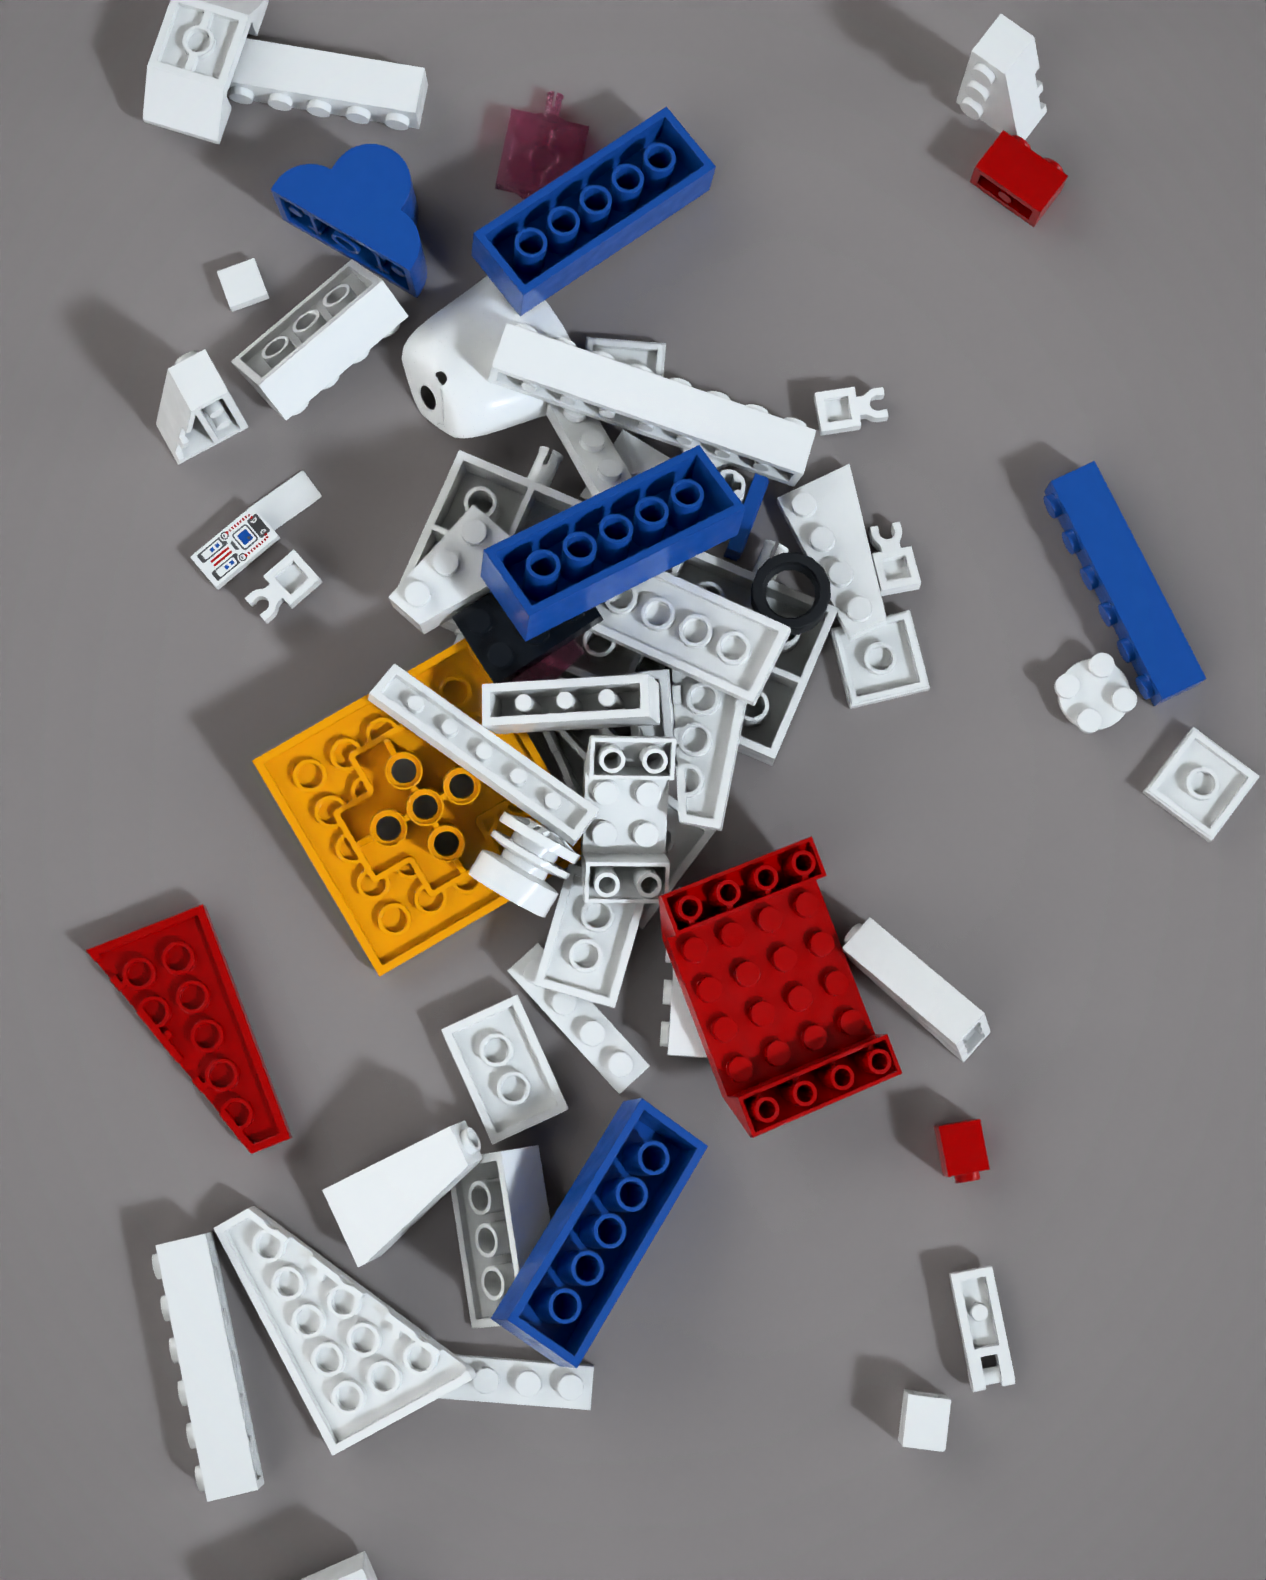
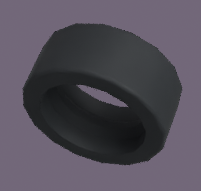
M798 552L781 553L769 558L757 570L751 587V606L753 611L791 628L790 635H800L813 629L824 617L831 598L830 581L824 568L812 557ZM795 570L803 573L811 580L814 586L815 600L812 607L805 614L797 618H786L776 614L766 600L767 585L780 572Z

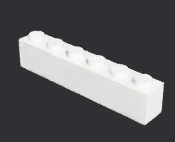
M246 38L227 92V97L240 104H251L255 101L267 103L272 108L281 111L297 108L307 110L310 114L318 117H329L330 114L345 116L348 120L359 124H367L369 121L385 123L386 126L395 130H407L408 127L420 128L428 82L425 68Z
M208 1232L155 1245L157 1254L152 1255L153 1270L156 1278L162 1279L165 1296H161L160 1299L161 1310L164 1320L166 1322L171 1321L174 1338L169 1339L170 1355L174 1364L179 1363L182 1380L178 1381V1395L182 1406L188 1405L191 1423L186 1424L187 1439L190 1448L197 1449L200 1464L195 1466V1479L198 1490L200 1492L205 1491L207 1502L258 1490L264 1484V1478L213 1232Z

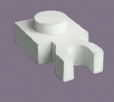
M855 387L816 392L814 394V403L820 436L860 430V419H867L871 422L887 421V409L876 411L870 406L871 401L884 398V388H873L863 396L856 397Z
M900 522L892 523L891 534L893 537L890 539H884L880 536L878 526H873L869 529L870 542L878 551L877 553H872V559L881 596L918 590L921 585L912 546L903 548L900 546L902 537Z
M293 549L263 575L269 585L266 588L252 591L245 597V600L252 607L260 600L269 601L268 609L260 614L261 618L268 624L276 617L282 603L286 602L293 609L323 582Z

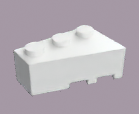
M472 505L391 593L388 598L393 608L423 634L451 620L454 615L491 592L481 578L483 550L510 536L475 505Z

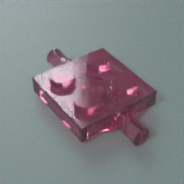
M550 91L547 93L544 113L534 114L511 109L495 189L515 193L522 199H526L582 162L589 126L569 122L559 117L562 100L564 99L561 93L557 92L554 107H552L555 92Z

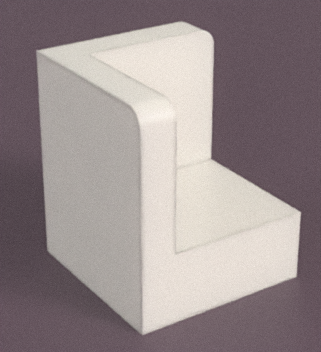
M904 1389L898 1441L902 1447L939 1452L945 1451L951 1399L947 1395Z

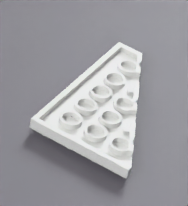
M255 1206L242 1211L213 1228L332 1456L473 1380L477 1376L471 1366Z

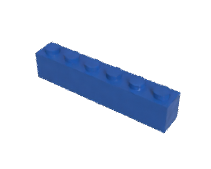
M1090 462L1050 481L1044 491L1046 494L1043 497L1045 507L1053 519L1058 518L1064 530L1062 532V539L1069 553L1072 555L1076 553L1083 567L1080 569L1082 580L1090 591L1094 589L1101 602L1098 605L1100 615L1108 627L1113 626L1119 638L1117 641L1119 653L1126 663H1132L1138 675L1135 678V682L1143 698L1146 700L1150 698L1153 706H1156L1205 681L1207 678L1096 462Z

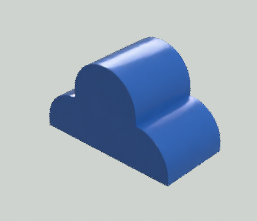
M363 144L346 151L336 161L332 169L318 164H303L287 170L277 179L271 188V192L284 221L418 298L426 283L427 264L416 227L419 210L411 175L407 164L398 153L383 145Z

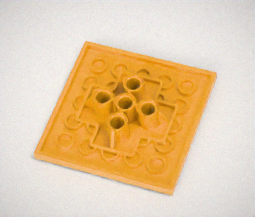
M465 638L407 671L482 725V684H490L493 681ZM369 694L255 758L252 762L380 977L509 902L510 900L471 877L468 872L482 849L499 855L503 852L504 847L490 834L493 829L509 837L514 833L513 829L499 821L504 811L512 815L528 817L536 822L538 821L368 701ZM527 732L495 734L550 773ZM402 758L411 760L416 766V774L408 782L396 780L391 772L393 764ZM466 774L472 778L473 789L468 796L457 797L450 792L449 784L455 775ZM429 795L436 800L437 810L434 815L429 818H421L414 813L413 803L419 796ZM386 816L396 818L401 825L399 835L392 839L381 837L376 829V825L381 818ZM444 831L452 832L458 838L456 850L449 854H442L434 847L436 836ZM580 837L574 846L569 843L568 845L581 855ZM559 856L555 861V864L563 869L572 864ZM548 873L546 879L550 878L553 875Z

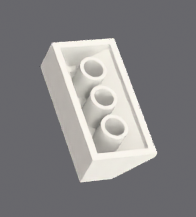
M351 259L231 362L271 408L287 420L291 416L305 410L309 401L320 391L333 386L338 381L339 375L352 364L365 359L370 349L381 339L393 335L399 329L400 323L408 315L382 279Z
M539 1145L481 1154L483 1159L451 1189L471 1328L500 1326L491 1317L550 1222Z

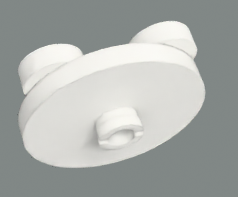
M1103 652L1097 653L1091 659L1082 660L1074 664L1054 684L1059 706L1063 714L1071 723L1087 734L1111 727L1137 704V695L1130 689L1126 676L1115 665L1112 656Z

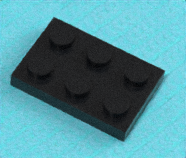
M492 592L452 617L493 683L510 682L604 620L597 608L593 607L525 642Z

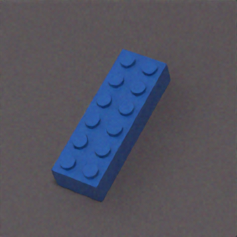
M666 106L474 232L471 256L519 316H522L709 191L716 166Z
M700 445L484 549L481 578L526 642L738 535L746 507Z
M643 1098L623 1101L491 1319L558 1366L578 1368L708 1146Z

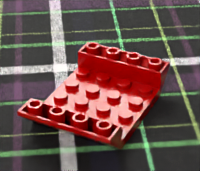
M812 836L659 896L662 940L721 1095L750 1138H754L902 1074L888 1034H875L821 894L817 880L827 875Z

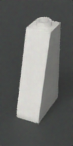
M869 917L863 925L861 923L856 924L844 938L846 944L842 947L847 959L963 1063L990 1034L991 1031L985 1013L872 918Z
M465 1120L449 1126L322 1190L357 1267L382 1256L483 1159L480 1153V1140L476 1132L467 1126Z

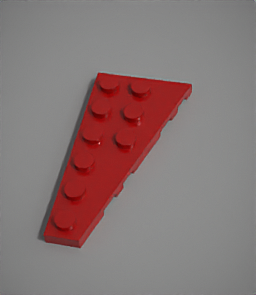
M199 905L86 950L91 958L108 975L109 980L117 990L125 996L137 1011L138 1016L173 1059L190 1076L199 1091L216 1108L221 1118L251 1154L293 1138L206 905Z

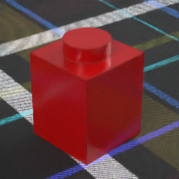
M970 1119L934 1126L943 1176H954L955 1183H964L979 1180V1171L990 1170L980 1119Z

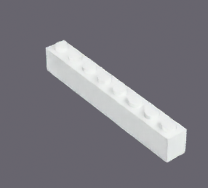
M506 323L487 382L685 450H690L700 445L711 459L757 473L792 487L797 484L804 474L816 433L815 429L806 427V424L799 419L791 417L783 419L768 414V411L759 405L747 404L745 406L731 401L724 393L718 391L705 392L696 389L684 379L675 377L668 379L653 374V371L644 365L632 364L630 366L616 361L612 355L606 352H590L578 348L574 342L566 338L555 337L552 339L538 334L534 328L525 324L512 325Z

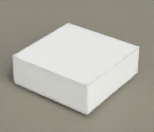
M255 258L217 271L232 312L270 299Z

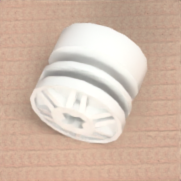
M504 811L499 821L513 829L514 833L509 837L493 829L490 835L504 847L503 852L499 855L482 849L468 874L506 899L545 918L558 893L544 880L548 873L559 878L568 879L570 873L555 864V861L559 856L576 865L581 855L575 852L565 840L540 823L528 817L516 816Z

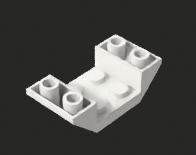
M170 0L147 65L143 121L220 144L232 109L227 98L229 86L247 35H258L269 0Z
M590 735L584 764L583 798L600 810L581 836L584 903H659V896L669 892L670 861L665 853L669 780H674L676 737Z

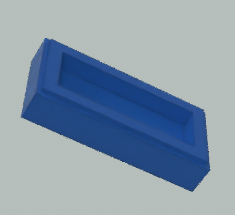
M755 473L743 502L746 509L739 533L730 538L723 555L724 557L734 561L740 559L769 484L767 477Z

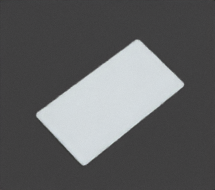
M302 470L253 504V506L275 531L319 500L322 495Z

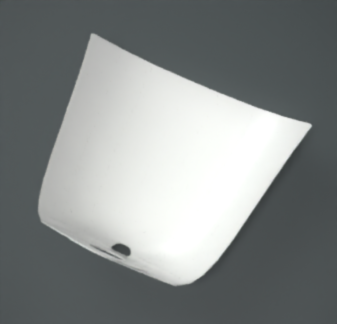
M486 276L420 325L408 338L402 353L406 377L420 413L445 433L454 438L463 439L487 435L545 416L548 402L487 382L506 323L512 325L525 324L534 328L538 334L552 339L562 337L571 341L562 323L546 300L522 316H519L491 279ZM442 371L447 376V381L444 385L436 377L437 372ZM423 385L427 386L435 397L436 406L433 410L427 407L421 395Z

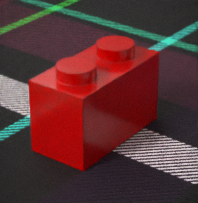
M1003 130L975 166L970 183L1029 225L1035 227L1062 191L1068 175L1063 172L1062 167L1056 161L1050 158H1042L1031 150L1028 142L1018 135L1011 136Z

